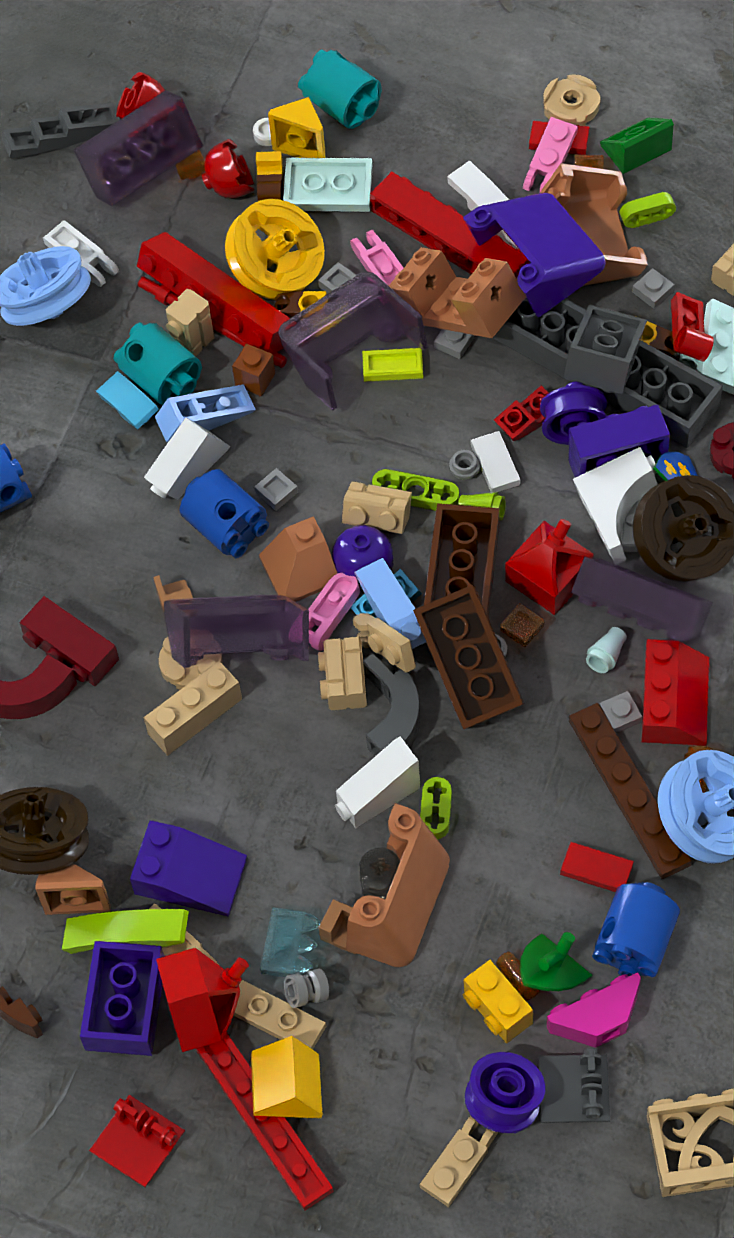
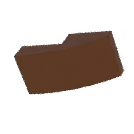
M3 986L0 987V1017L27 1035L35 1038L42 1036L43 1033L39 1023L43 1020L32 1004L26 1007L21 998L13 1002Z

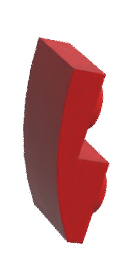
M541 385L521 403L517 400L514 401L494 419L495 423L513 441L530 434L541 427L545 420V417L540 412V402L549 392Z

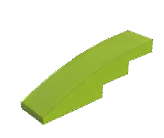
M185 909L124 910L67 918L62 950L70 954L92 950L95 941L156 945L162 948L182 944L185 941L189 911Z

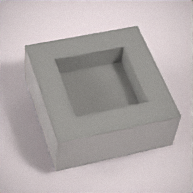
M337 262L318 280V284L322 290L341 303L360 285V277Z
M652 268L633 285L632 293L655 309L674 292L675 284Z
M442 329L434 340V348L461 359L473 341L474 335Z
M277 468L254 486L255 493L275 511L298 493L297 485Z
M628 691L599 703L615 733L642 723V715Z

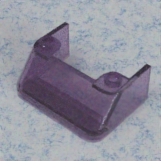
M370 272L360 273L284 322L278 331L281 344L305 385L332 411L337 408L331 384L333 373L327 364L373 334L382 342H394L406 335L423 351L428 348L422 315L376 274Z
M250 595L171 599L164 601V616L171 655L184 668L197 665V660L203 659L204 655L264 652L271 655L270 659L288 660L289 655H294L302 661H309V610L286 596Z

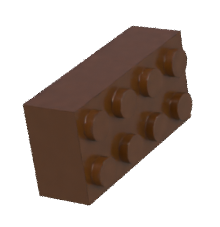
M437 503L424 605L474 585L489 619L499 535V508Z
M470 585L413 610L463 729L525 704L474 585Z

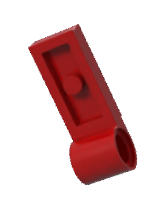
M676 292L671 299L674 351L704 362L711 353L714 338L704 331L703 302Z

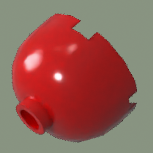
M138 72L131 79L135 82L132 88L126 87L123 91L116 117L121 118L117 123L123 127L135 131H147L156 126L159 121L163 122L165 120L169 107L166 106L167 96L160 82L145 73Z
M231 139L217 144L207 153L204 161L205 173L202 174V179L208 190L213 188L219 196L234 199L253 192L254 188L248 186V184L252 185L254 182L243 155L238 156L233 151V149L237 148V145Z

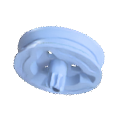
M59 246L21 255L16 263L0 275V313L3 320L8 324L16 326L31 325L47 319H55L63 314V311L76 303L87 291L91 281L88 270L81 266L82 260L79 252L71 247Z
M717 750L696 752L672 766L664 775L658 791L659 814L667 834L678 848L696 860L706 863H722L734 858V817L727 816V811L734 809V757ZM699 780H704L709 789L708 792H702Z

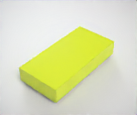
M422 348L362 351L364 382L423 378Z

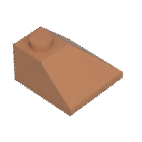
M314 516L284 528L259 554V558L283 607L321 592L328 581L338 574L327 542Z
M72 864L55 872L38 875L36 892L45 915L111 912V904L103 880L81 867Z

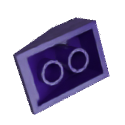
M149 820L130 881L135 895L229 917L247 861V855L184 828Z

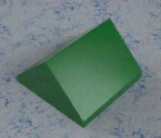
M646 118L600 141V144L619 170L625 174L672 150L674 124L672 119Z

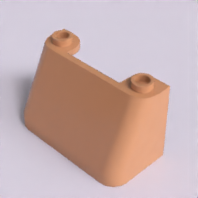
M560 163L540 193H550L557 199L599 248L606 260L603 271L583 286L639 276L648 265L647 257L640 247H631L628 250L617 208L627 196V187L620 171Z
M395 803L388 820L390 837L387 842V849L396 853L397 871L386 899L367 895L358 899L354 904L347 922L346 950L390 966L404 967L410 964L416 955L447 875L450 858L447 851L418 813L411 808Z

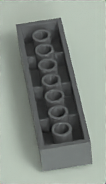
M525 298L493 339L563 378L571 343L586 310L565 298L545 314L537 317L527 298ZM641 341L623 394L607 393L601 388H594L605 394L608 404L624 413L634 411L641 406L649 407L658 404L669 430L670 439L688 448L720 407L723 386Z

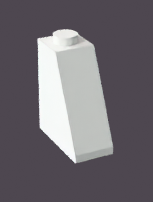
M185 418L144 478L153 484L150 489L163 499L169 495L178 500L185 493L188 484L196 477L205 474L228 451L230 446L209 430Z
M401 736L392 741L336 790L338 802L335 804L336 810L344 821L349 819L355 829L420 789L419 761Z

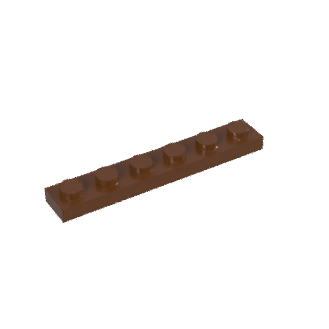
M595 703L569 715V723L661 880L690 867V857L678 848L667 834L660 818L656 800L599 704Z

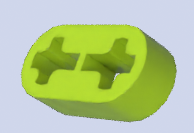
M661 192L627 202L620 208L619 213L627 228H636L669 218L676 211V205L671 194Z
M432 777L425 782L422 789L420 817L438 840L445 837L450 828L452 790L450 783L446 779ZM435 788H440L442 792L439 804L434 803L432 793H434ZM433 813H438L440 824H438L437 829L431 828L430 823L432 822Z

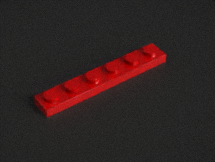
M227 1032L222 1041L195 1048L304 1211L333 1193L332 1185L285 1117L253 1116L252 1069Z

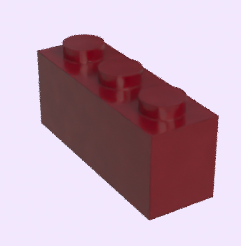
M45 596L19 622L23 632L22 638L30 647L34 649L39 647L46 652V655H50L73 669L75 678L80 682H85L86 680L93 686H96L119 661L117 649L113 643Z

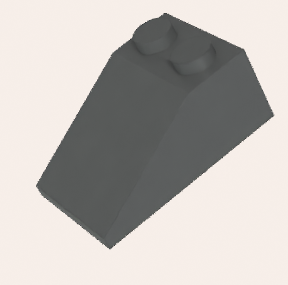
M589 305L571 343L563 379L601 388L607 393L623 394L647 320Z

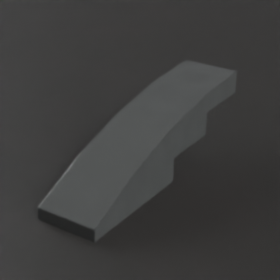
M114 103L60 108L58 116L31 119L30 127L4 129L1 138L9 158L35 155L69 147L121 127L117 123V121H120V117H116L117 110Z

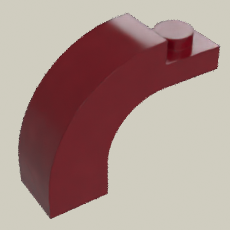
M47 654L39 666L27 677L11 682L0 681V718H31L53 709L77 685L73 669Z

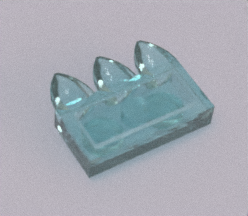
M272 907L260 967L261 974L286 977L295 973L303 974L313 969L312 963L299 955V953H306L317 947V943L308 935L303 934V932L317 929L321 922L307 912Z

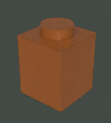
M246 344L232 366L235 386L244 384L247 391L262 397L275 375L273 354Z

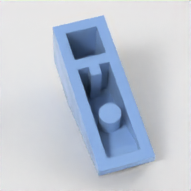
M244 384L168 398L156 414L155 419L166 442H169L185 418L190 419L207 430H212L251 414L256 409Z
M383 558L354 572L377 618L408 638L412 649L426 642L413 611L415 607Z

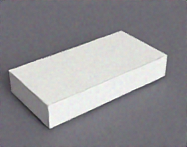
M500 431L471 440L472 450L479 459L481 471L491 493L520 485V477Z

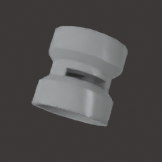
M318 968L307 971L305 975L299 973L287 975L284 980L285 996L293 1008L305 1006L308 1001L314 1003L327 1001L329 997V984L322 969Z

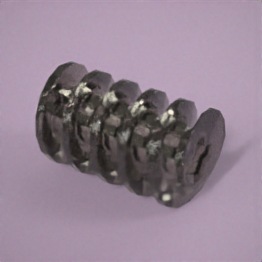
M384 847L374 848L362 856L359 866L363 896L371 895L386 899L400 863L398 856L392 850Z

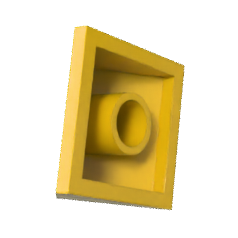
M309 97L270 109L268 118L272 150L282 151V153L296 158H326L323 126Z
M293 1036L251 1052L253 1116L322 1118L320 1062L317 1052Z

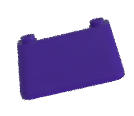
M539 193L482 205L463 217L479 246L501 230H504L528 259L530 264L521 267L517 282L537 317L545 314L601 273L605 267L606 260L603 253L550 193Z

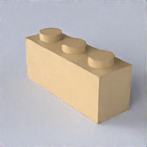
M218 661L144 717L148 735L167 756L242 700L239 681Z

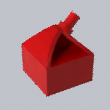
M560 519L556 528L543 521L505 563V582L553 615H556L593 573L594 554L566 536L571 523L565 519Z
M197 948L156 959L182 1052L222 1041L240 995L239 984L242 981V974L249 967L248 962L239 957L231 968L223 969Z

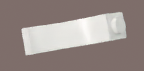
M641 447L573 479L577 492L615 565L627 560L622 548L621 537L623 524L628 512L638 499L657 485L654 475L657 472L653 469L655 461L651 455L645 457Z

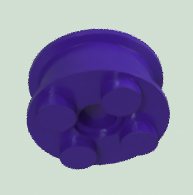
M571 382L566 387L558 388L548 393L540 402V412L545 417L542 423L544 436L552 442L569 445V428L581 422H593L607 417L604 413L607 407L605 394L594 387L585 386L581 382Z
M509 1052L491 1053L479 1059L473 1066L470 1081L465 1090V1104L470 1116L485 1128L500 1133H518L528 1128L537 1118L540 1104L545 1095V1081L539 1069L528 1059Z

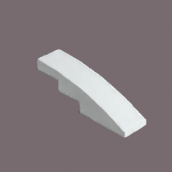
M471 161L466 162L447 176L448 184L467 200V207L471 211L482 205L509 200ZM504 230L496 234L508 245L515 249L518 248Z

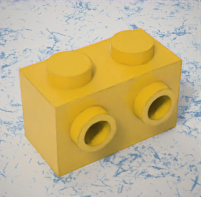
M488 960L463 979V997L473 1010L477 1009L485 1018L484 1022L494 1035L499 1034L506 1044L533 1024V1009L491 960Z

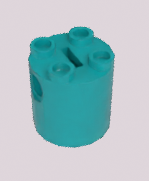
M319 50L315 54L313 64L307 74L303 75L298 82V88L302 90L305 98L309 97L310 101L320 107L326 114L349 129L360 126L376 113L382 92V86L378 79L358 65L349 62L335 50L328 52Z
M142 322L135 324L130 330V337L123 347L119 348L114 354L113 359L118 364L119 369L162 406L168 398L191 394L196 388L197 380L201 374V361L157 323L144 325Z

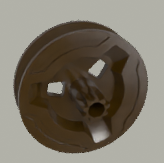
M678 476L657 484L642 497L634 514L633 538L639 555L651 570L672 581L688 582L715 574L734 555V503L720 486L700 476ZM676 502L684 512V514L678 517L674 516L671 507ZM707 526L712 527L711 536H701L703 533L708 532ZM672 543H682L683 546L677 553L670 549Z
M47 787L20 788L1 794L0 869L16 874L38 875L64 869L78 861L84 855L89 845V833L87 830L88 812L84 804L67 792ZM10 830H19L18 833L8 832ZM46 838H49L51 842L47 843Z

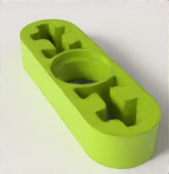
M389 469L378 471L372 478V485L381 486L385 484V481H389L391 485H388L387 488L400 489V483H402V490L407 491L414 485L421 486L424 489L423 494L412 496L411 506L436 511L437 503L458 505L459 489L450 481ZM429 489H433L432 498H429V497H430V490H429ZM445 493H449L450 497L446 501L441 500Z

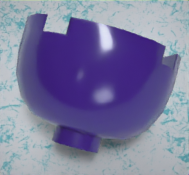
M357 525L346 529L336 539L332 549V559L337 573H344L348 576L356 577L355 571L381 558L385 560L391 570L394 565L393 549L388 538L380 530L371 526Z

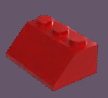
M647 639L641 742L706 746L709 681L708 656L680 641Z

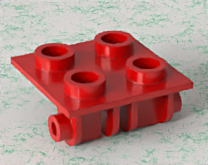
M128 1095L126 1100L120 1098L115 1103L113 1110L116 1111V1114L90 1148L89 1152L146 1188L185 1130L136 1098Z

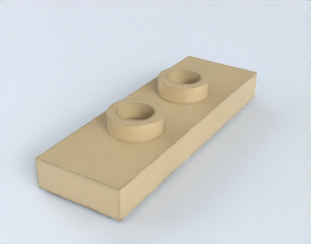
M244 980L241 981L239 984L240 995L233 1016L280 1040L293 1036L311 1049H314L326 1028V1022L298 1008L291 1007L289 1003Z

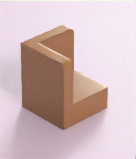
M160 576L153 577L166 622L196 613L193 597L185 580L162 586Z
M333 899L318 927L320 940L352 954H357L346 950L347 922L353 907Z

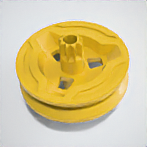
M265 199L250 205L233 221L228 229L225 240L227 262L236 279L244 287L266 299L275 300V297L280 293L302 291L318 276L324 262V243L317 225L305 211L284 200ZM257 229H260L268 236L264 241L255 232ZM296 244L298 250L289 252V250ZM273 264H276L274 273L267 270Z

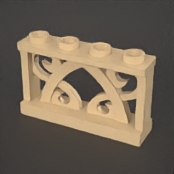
M734 1089L725 1090L721 1095L708 1097L707 1094H695L689 1096L685 1101L673 1102L672 1099H661L655 1101L652 1106H648L647 1121L662 1197L734 1186V1157L733 1163L724 1164L723 1159L715 1150L698 1144L702 1135L718 1119L734 1125ZM701 1116L695 1123L693 1117ZM679 1119L684 1123V1127L680 1130L672 1128L673 1133L677 1137L685 1139L684 1143L672 1142L663 1134L662 1127L666 1121ZM664 1148L681 1152L678 1171L669 1172ZM693 1153L707 1155L711 1158V1165L707 1167L699 1166L698 1161L702 1159V1156H693Z

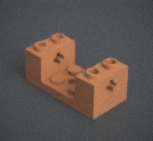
M422 247L414 253L411 260L387 287L406 322L487 338H493L526 298L507 261L485 258L478 264L471 276L466 279L456 277L442 251Z

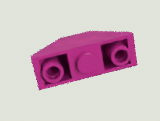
M638 972L631 976L627 974L615 978L610 983V986L600 991L598 989L589 990L580 997L579 1001L571 1005L563 1003L556 1006L550 1011V1015L547 1016V1029L549 1033L595 1048L625 1034L639 994L640 975Z

